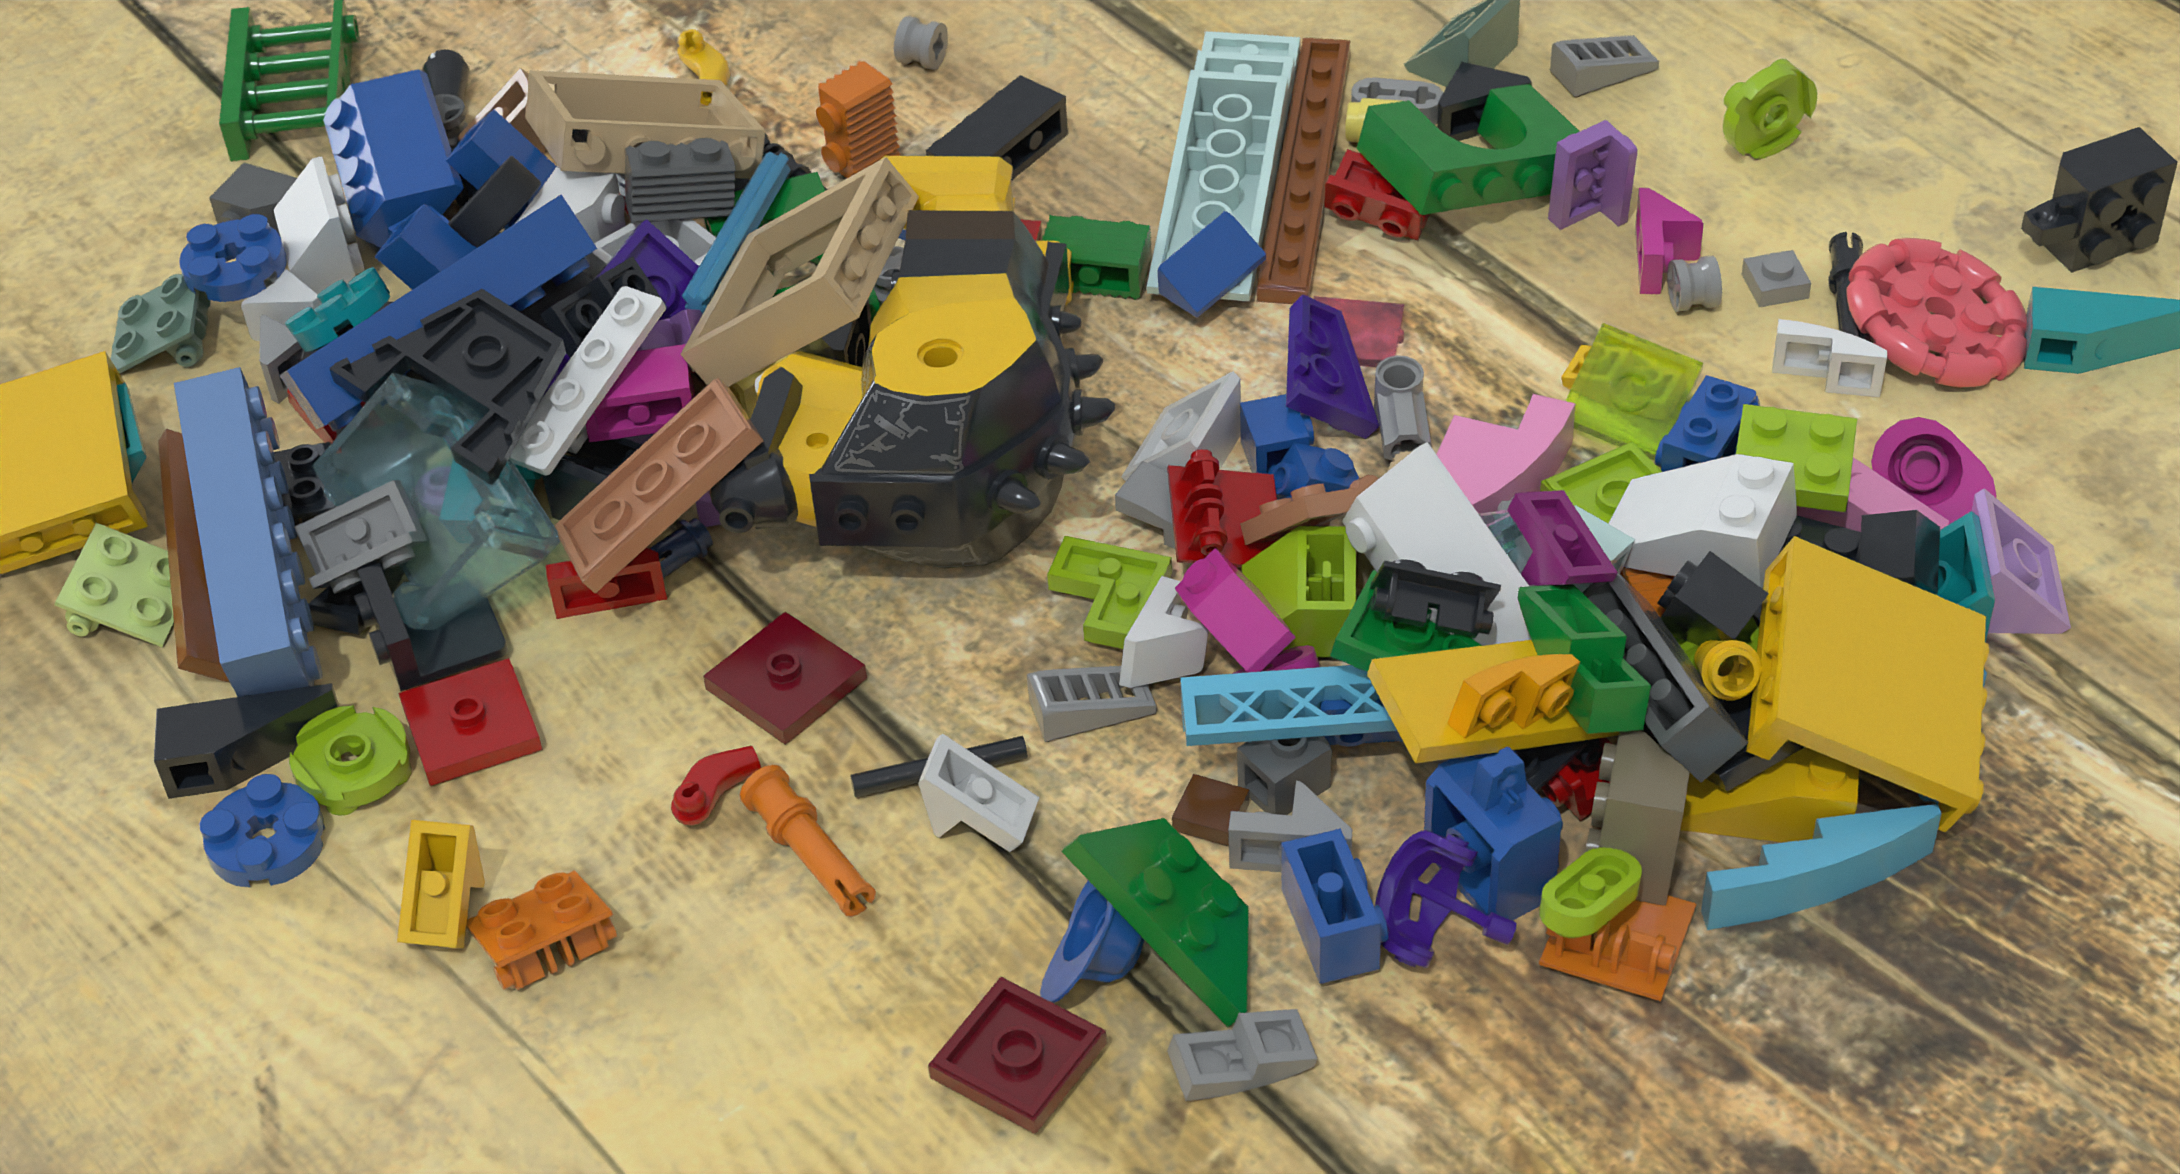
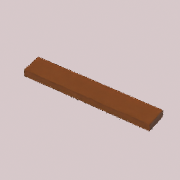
M166 429L158 441L178 669L230 683L219 659L182 433Z

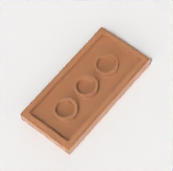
M719 378L714 379L554 525L555 527L553 528L582 583L594 593H597L764 441L732 391Z

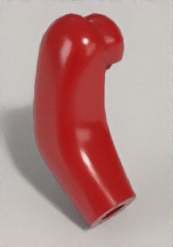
M750 745L712 754L698 760L673 794L671 811L675 819L684 825H697L704 822L724 792L746 781L755 771L761 769L759 758L753 746Z

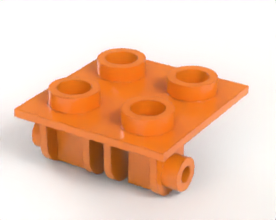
M575 870L569 873L548 875L535 884L534 889L513 899L502 898L484 905L479 910L478 915L467 919L466 928L496 964L493 970L503 990L513 985L519 990L545 977L536 953L537 950H539L548 971L551 974L557 972V965L549 947L554 942L567 966H570L575 961L566 939L567 936L579 960L608 948L607 941L617 937L615 928L609 918L613 915L611 909Z
M1669 895L1666 906L1634 900L1598 931L1579 938L1562 937L1547 927L1546 934L1550 936L1539 960V965L1662 1001L1697 903Z

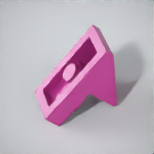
M1639 188L1635 234L1640 294H1661L1663 273H1667L1668 264L1671 260L1695 261L1700 258L1704 224L1699 217L1650 188Z

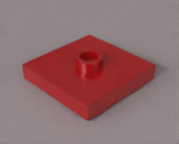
M509 658L398 693L429 786L543 750L540 737Z

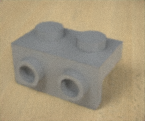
M392 480L294 527L316 575L309 578L313 589L331 587L334 594L348 590L361 583L357 570L377 563H381L384 570L399 566L416 557L412 548L428 541L400 480Z

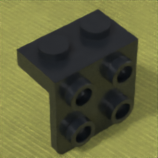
M380 563L357 570L364 591L354 595L360 617L365 628L375 625L376 631L368 634L379 665L390 663L400 691L499 659L507 653L506 640L482 584L477 577H464L394 601Z

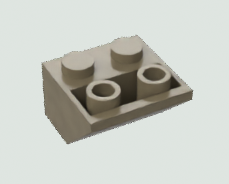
M1643 730L1619 732L1617 745L1604 744L1598 779L1610 781V784L1597 781L1591 815V826L1602 827V830L1589 829L1585 852L1594 848L1607 847L1631 854L1642 867L1639 892L1635 900L1666 906L1683 817L1689 771Z

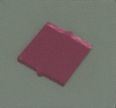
M1314 296L1315 300L1342 311L1360 366L1376 368L1382 360L1396 356L1398 344L1404 342V331L1401 329L1404 304Z

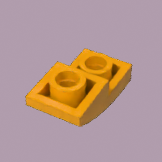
M1550 654L1515 659L1482 670L1463 680L1447 724L1466 739L1487 725L1490 727L1498 726L1507 717L1512 719L1522 729H1525L1546 715L1549 718H1553L1568 705L1574 694V689L1570 686L1580 661L1571 654Z

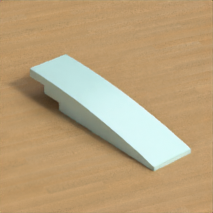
M1205 31L1202 51L1198 50L1195 68L1190 70L1147 282V294H1159L1158 267L1224 211L1234 216L1262 248L1300 57V37ZM1257 268L1220 299L1250 301Z

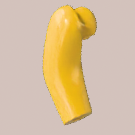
M694 29L682 32L677 40L679 44L677 52L680 60L699 79L721 80L727 86L730 72L726 58L704 41L701 32ZM701 91L700 103L709 106L712 100V92Z

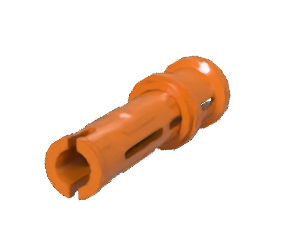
M769 765L755 771L747 778L741 788L739 795L743 805L749 811L758 812L767 823V834L772 840L781 845H789L839 905L844 915L852 917L865 911L867 907L856 895L861 894L867 902L872 903L876 891L870 883L866 882L818 825L816 807L808 798L799 797L789 785V775L781 766Z

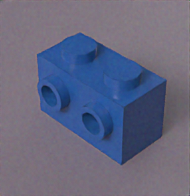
M1341 828L1282 842V892L1319 984L1380 969V943L1388 941L1385 917L1380 906L1373 905L1363 865L1359 858H1353Z

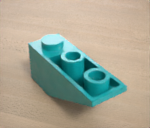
M2032 286L2026 313L2027 326L2024 337L2027 339L2024 369L2080 374L2180 349L2179 299Z

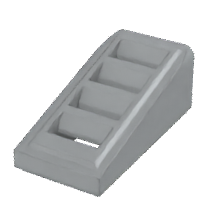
M1634 35L1564 40L1553 43L1551 49L1550 71L1574 97L1657 70L1659 67V61Z
M1121 666L1053 669L1027 674L1029 702L1045 742L1156 714V704L1148 685L1131 688L1134 697L1123 698L1119 689L1124 687L1119 685ZM1108 691L1110 698L1101 699L1099 694ZM1084 697H1087V699H1088V700H1078V699L1084 698Z

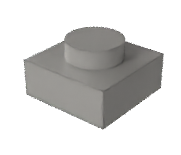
M1793 250L1743 259L1742 276L1759 307L1809 299L1811 281Z

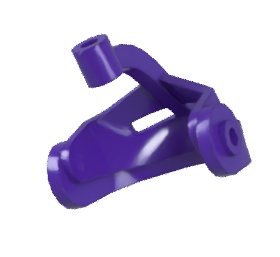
M1422 830L1410 836L1393 855L1380 882L1375 905L1380 906L1388 930V941L1380 944L1387 951L1394 954L1395 959L1413 967L1419 965L1428 968L1435 953L1431 947L1434 932L1451 910L1483 927V936L1508 945L1512 940L1517 925L1515 921L1493 912L1488 914L1456 898L1460 872L1465 865L1472 867L1478 851L1468 846L1469 842L1451 834H1447L1445 837ZM1432 863L1441 866L1428 883L1418 880ZM1412 893L1421 895L1418 921L1409 919Z

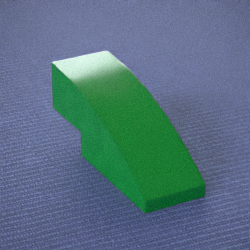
M1574 584L1519 587L1517 599L1537 655L1571 654L1580 661L1570 686L1574 689V694L1566 708L1587 734L1643 730L1651 685L1623 658L1627 635Z

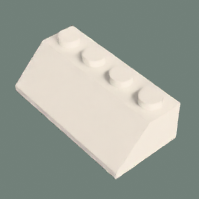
M1428 442L1417 447L1356 497L1342 522L1346 526V534L1352 546L1358 552L1366 555L1377 572L1384 560L1393 562L1395 560L1407 559L1417 561L1429 570L1448 574L1471 572L1481 576L1486 582L1500 584V592L1487 609L1494 613L1489 635L1479 633L1476 638L1472 639L1482 646L1531 640L1517 599L1519 587H1528L1529 585ZM1429 608L1433 611L1430 620L1435 623L1437 609Z

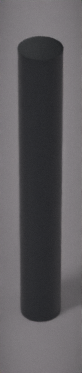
M1023 736L965 748L991 766L1028 758ZM929 757L851 774L850 779L855 798L918 784Z

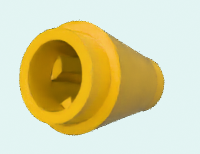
M1709 640L1702 643L1695 652V665L1701 674L1702 680L1708 691L1717 698L1723 700L1741 699L1750 694L1760 680L1762 671L1760 658L1757 652L1747 643L1737 640Z

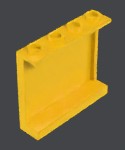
M106 351L0 384V574L83 548L96 523L124 534L148 527L146 510L133 491L117 392V385L124 383V380Z
M1794 536L1765 570L1763 589L1769 595L1762 602L1757 645V654L1761 661L1762 671L1760 680L1752 693L1747 752L1770 760L1787 740L1805 746L1939 801L1938 806L1941 811L1938 830L1946 832L1964 814H1970L1976 809L1984 789L1983 781L1979 779L1980 757L1986 741L1985 735L1981 733L1982 710L1987 700V689L1983 687L1984 665L1989 654V645L1985 642L1986 616Z

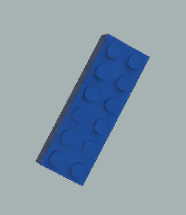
M561 194L281 374L280 377L316 429L329 424L333 431L339 430L364 414L365 410L360 404L362 400L334 383L329 368L346 357L352 363L374 352L372 344L388 336L397 340L421 328V319L480 289H484L520 312L546 295L541 285L551 279L557 287L591 266L585 256L595 251L597 247ZM406 373L377 398L378 402L387 399L411 383Z

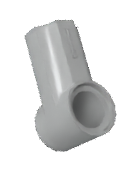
M1396 355L1382 360L1376 367L1374 410L1379 420L1383 455L1385 459L1390 460L1395 458V454H1399L1400 451H1414L1426 442L1431 446L1423 395L1424 370L1420 363L1407 356Z

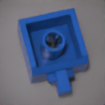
M1509 746L1499 750V752L1452 758L1439 764L1426 780L1424 830L1445 837L1447 834L1454 835L1469 842L1468 846L1478 851L1472 867L1465 865L1460 872L1458 890L1474 907L1488 914L1491 912L1512 921L1538 908L1545 884L1557 875L1559 868L1558 858L1563 822L1557 807L1548 798H1541L1526 782L1524 762Z

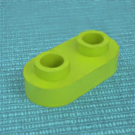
M1600 847L1585 852L1545 884L1542 890L1539 909L1541 921L1550 930L1566 938H1579L1595 933L1638 896L1642 875L1640 863L1631 854L1618 849Z

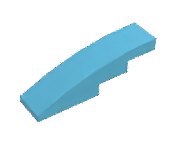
M1938 804L1818 818L1815 823L1813 839L1762 845L1758 866L1706 872L1701 907L1706 929L1712 930L1773 919L1829 903L1885 880L1933 853L1941 817Z

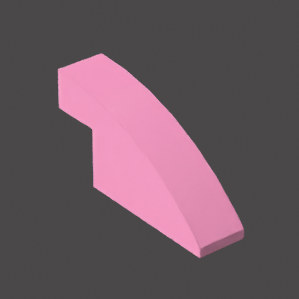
M1533 394L1518 430L1454 415L1436 455L1491 533L1501 526L1497 512L1501 501H1510L1515 493L1540 492L1541 481L1553 476L1559 469L1573 441L1576 403Z

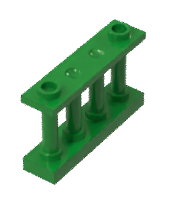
M334 0L331 22L263 29L261 24H254L250 7L231 9L219 126L230 162L250 160L251 140L258 139L259 134L325 127L323 119L328 106L333 100L340 99L350 86L352 43H357L360 39L356 15H348L344 0ZM331 41L329 50L260 56V53H265L268 47ZM329 69L328 78L259 86L257 81H263L264 76ZM327 97V105L322 108L256 115L254 110H260L263 104Z

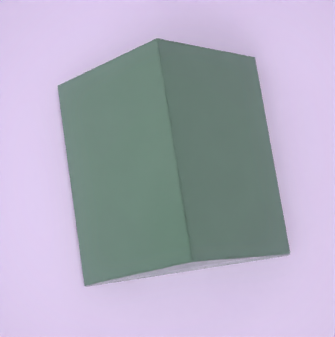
M1483 0L1459 13L1403 65L1408 72L1445 87L1448 86L1461 62L1494 69L1518 46L1520 0Z

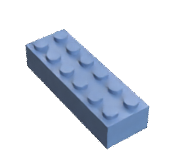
M241 367L174 383L220 664L237 697L314 686V680L323 678L322 669L315 646H309L307 632L314 631L313 620L307 600L305 598L300 599L298 586L305 584V577L297 552H292L290 544L291 539L297 538V533L289 506L283 507L282 494L288 493V484L283 466L280 461L275 462L273 451L280 449V441L273 418H267L259 386L249 388Z

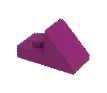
M1564 490L1515 493L1507 511L1533 550L1521 572L1528 585H1566L1614 581L1618 574L1617 570Z

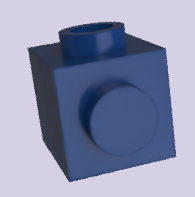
M1286 394L1240 403L1241 445L1252 473L1272 474L1275 466L1282 461L1293 442L1305 445L1314 444V431L1310 416L1286 407Z

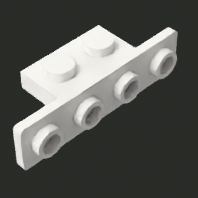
M627 286L620 288L538 404L508 459L510 462L542 475H549L566 451L577 454L588 438L585 424L666 310V305L661 298Z

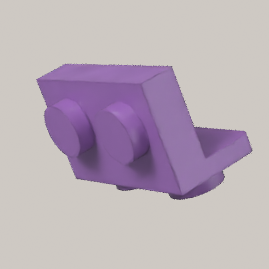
M1604 120L1557 142L1548 219L1559 230L1600 211L1617 226L1628 222L1638 153L1637 147L1632 140L1623 135L1607 120Z

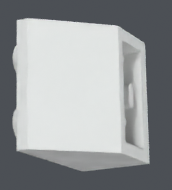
M322 156L311 159L274 209L280 237L286 252L289 271L316 294H319L325 288L341 279L348 285V282L356 276L355 274L365 271L358 244L353 243L356 242L347 204H344L346 202L338 174L327 175Z

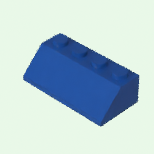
M417 69L351 84L340 99L333 100L328 106L323 120L356 237L381 248L390 237L388 232L390 226L407 218L423 204L432 206L443 215L463 190L459 173L446 162L452 150L427 73Z

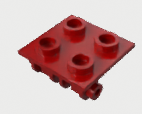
M1199 449L1192 452L1190 455L1191 459L1186 463L1185 467L1168 465L1167 474L1177 562L1193 564L1200 559H1204L1216 548L1235 567L1242 568L1243 564L1276 542L1269 541L1245 545L1240 525L1247 520L1261 515L1260 505L1277 500L1274 474L1219 470L1218 459L1213 457L1212 452L1207 449Z

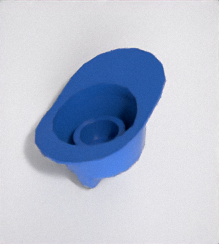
M1089 881L1086 882L1077 898L1067 931L1043 977L1040 996L1052 1003L1064 997L1079 979L1107 983L1122 978L1135 966L1141 955L1144 939Z

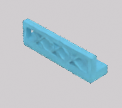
M1352 665L1180 678L1183 732L1186 735L1187 746L1397 731L1386 709L1375 702L1379 696L1367 676L1368 672L1357 669ZM1345 699L1352 704L1344 714L1328 715L1320 710V703L1327 700Z

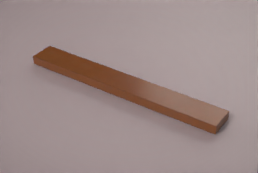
M1303 38L1264 247L1266 260L1261 263L1257 285V302L1294 304L1302 295L1310 297L1324 214L1325 184L1331 172L1350 58L1349 40Z

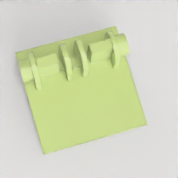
M96 523L54 604L67 610L65 614L66 621L68 622L67 629L76 636H86L89 632L95 631L99 623L163 647L174 624L168 551Z

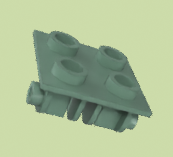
M174 274L167 278L161 286L142 296L135 295L126 300L118 311L111 361L119 374L164 350L172 355L179 365L184 367L193 366L201 360L204 351L202 340L206 336L207 312L211 304V300H208L206 293L197 289L196 294L187 287L183 274Z

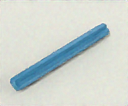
M768 152L764 155L682 296L687 302L685 309L700 310L702 314L704 313L749 233L757 230L788 176L790 167L786 164L788 157L785 154L780 153L777 156L772 152Z

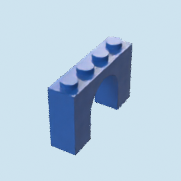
M493 109L467 131L446 162L477 190L510 156H514L541 181V186L504 226L505 231L518 221L557 166ZM423 204L398 224L375 255V258L413 290L477 249V247L467 242L427 205Z

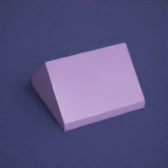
M1986 489L1977 492L1974 495L1971 511L1979 516L1995 597L1988 633L2062 634L2069 630L2071 626L2054 546Z

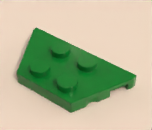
M1165 818L1080 834L1062 849L1061 852L1227 1028L1236 1022L1239 1013L1247 1012L1249 907L1237 895L1235 889L1227 881L1223 880L1197 853L1192 843L1181 835Z

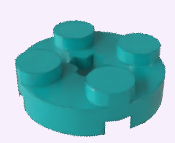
M371 267L355 276L348 282V285L341 279L328 286L317 295L322 304L315 309H312L311 306L304 308L290 317L284 324L305 352L312 351L338 338L337 331L350 324L355 327L373 315L391 297L389 295L390 291L375 268Z

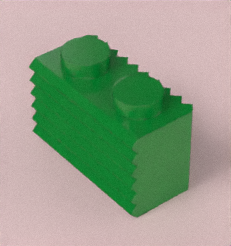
M1049 215V222H1047L1042 241H1058L1067 244V249L1071 251L1072 255L1070 270L1071 282H1074V294L1081 291L1084 295L1091 292L1094 296L1101 293L1104 297L1109 294L1114 298L1121 295L1124 299L1131 296L1134 300L1140 297L1152 258L1150 225L1136 224L1131 221L1093 220L1082 216L1063 217Z

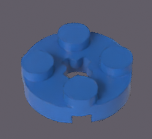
M251 214L239 220L226 221L216 225L200 224L193 227L186 235L188 244L182 250L179 259L180 268L189 290L195 294L196 289L204 291L208 300L216 302L237 301L260 293L266 289L264 280L270 277L274 271L278 278L283 273L287 263L286 252L279 233L269 226L265 216L259 214ZM235 258H236V261L227 262V261H229V260H232V259H235Z
M262 774L252 778L246 787L231 793L220 801L212 811H209L202 817L199 823L204 850L213 871L224 881L239 887H251L248 880L259 881L267 878L270 886L285 883L307 870L319 857L323 847L321 836L325 829V823L317 800L300 786L292 783H283L278 776L273 774ZM266 828L274 829L275 834L269 838L259 835L251 839L260 830Z

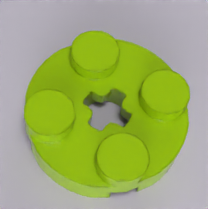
M1779 59L1769 67L1754 74L1746 82L1734 84L1726 92L1723 101L1727 107L1723 119V134L1726 141L1744 156L1745 154H1750L1755 159L1767 158L1787 148L1801 134V131L1796 126L1802 120L1804 114L1811 118L1815 111L1818 93L1814 81L1788 60Z
M354 705L337 707L310 720L296 736L298 746L293 755L290 752L289 758L295 783L304 791L313 795L318 804L325 805L331 814L338 816L351 814L359 806L376 801L388 794L396 786L404 784L411 776L410 746L404 727L392 713L385 709L372 707L374 714L367 712L356 713ZM350 751L355 756L361 754L354 760L342 762L341 755Z

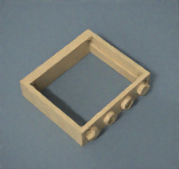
M529 70L525 118L561 171L625 173V148L628 146L636 148L647 141H660L667 145L671 143L676 146L679 143L687 145L698 138H711L718 142L722 140L728 143L735 163V178L751 179L762 160L765 129L721 80ZM549 84H555L554 91ZM701 91L712 92V100L709 106L700 105ZM572 130H588L587 143L575 142L572 138Z
M887 157L749 233L680 355L686 360L692 371H695L707 385L714 379L719 378L729 387L859 318L907 221L908 210L913 209L919 196ZM823 254L811 277L773 297L786 273ZM766 264L773 270V273L765 266Z

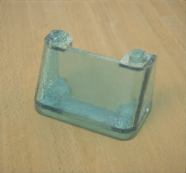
M392 373L312 467L325 486L323 488L324 494L336 506H340L392 480L401 481L428 541L412 548L416 557L400 565L410 582H403L396 589L394 601L405 624L416 630H436L544 561L559 545L560 538L551 520L511 460L508 459L498 480L492 486L454 461L450 448L480 421L483 415L435 384Z

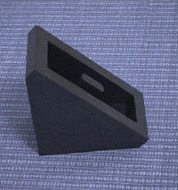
M1461 62L1438 101L1437 128L1458 141L1479 136L1480 134L1477 131L1490 89L1526 84L1532 86V81L1528 76Z

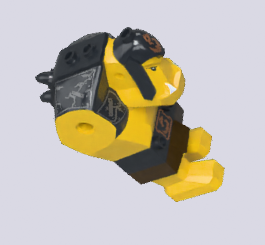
M884 156L881 159L887 157L919 197L913 209L908 210L907 221L902 229L906 230V239L900 270H893L891 292L871 323L869 346L862 367L797 350L760 374L755 379V390L758 398L750 420L764 441L709 490L712 504L720 514L719 520L721 525L733 533H744L752 527H755L756 530L775 527L787 528L796 521L817 527L819 546H860L895 560L944 569L984 566L1006 556L1026 540L1052 512L1062 488L1064 474L1081 472L1090 463L1089 457L1083 451L1074 448L1076 437L1083 435L1084 428L1106 421L1114 412L1115 403L1108 398L1083 396L1082 389H1076L1080 387V380L1091 377L1099 371L1103 364V358L1098 354L1075 355L1074 348L1065 349L1061 342L1063 334L1077 331L1082 325L1080 317L1064 312L1065 306L1072 301L1074 282H1071L1070 270L1071 251L1067 249L1066 243L1035 241L1023 222L1014 213L1016 201L1012 196V166L1000 157Z

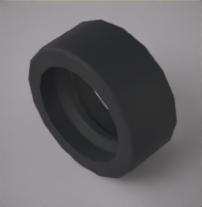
M510 156L459 210L448 225L467 242L478 248L494 238L541 186V181L514 156Z

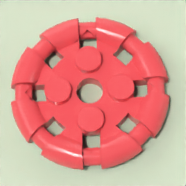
M1898 238L1891 240L1888 246L1880 243L1869 248L1857 259L1849 273L1850 284L1846 291L1851 315L1860 332L1863 334L1869 333L1875 340L1874 344L1887 350V359L1896 366L1915 376L1921 372L1935 377V383L1952 387H1978L1987 385L1991 378H1995L1998 381L2006 378L2023 362L2027 339L2024 337L2027 326L2025 308L2015 291H2006L2001 286L2002 277L1975 256L1961 249L1956 254L1941 249L1942 243L1934 240ZM1980 298H1984L1988 303L1984 304ZM1931 350L1941 354L1940 356H1935L1934 354L1929 353L1928 351Z

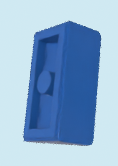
M1224 211L1158 267L1159 294L1198 318L1266 260V253L1237 219L1229 212Z

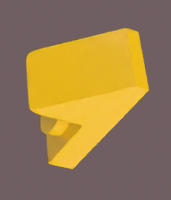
M411 820L397 942L464 948L471 887L484 888L485 884L474 825Z

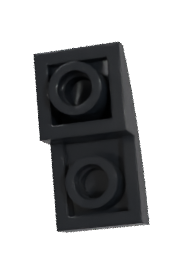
M633 256L598 276L585 287L552 305L540 314L552 333L563 339L566 354L570 359L620 288L627 286L661 298Z

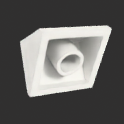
M1232 371L1165 407L1121 477L1127 481L1142 461L1167 471L1168 465L1185 467L1186 463L1191 459V453L1199 449L1210 450L1213 457L1218 459L1221 469L1240 437L1241 384L1238 375Z

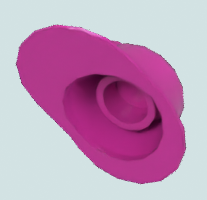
M1921 417L1900 420L1887 428L1875 443L1871 459L1872 470L1949 520V524L1971 512L1974 495L1982 489H1986L1995 498L1997 497L1994 479L1985 465L1951 430L1936 420Z

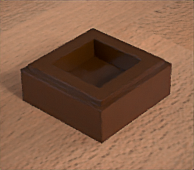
M1193 774L1172 815V826L1180 833L1229 846L1228 830L1231 811H1246L1250 803L1249 789Z

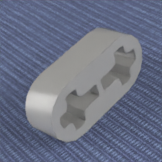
M1366 78L1359 80L1353 85L1351 89V102H1361L1362 98L1410 100L1436 125L1438 101L1443 91L1440 87L1428 82Z

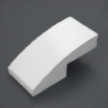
M1778 320L1772 373L1826 378L1825 392L1880 397L1887 350L1860 337L1836 329L1799 321Z

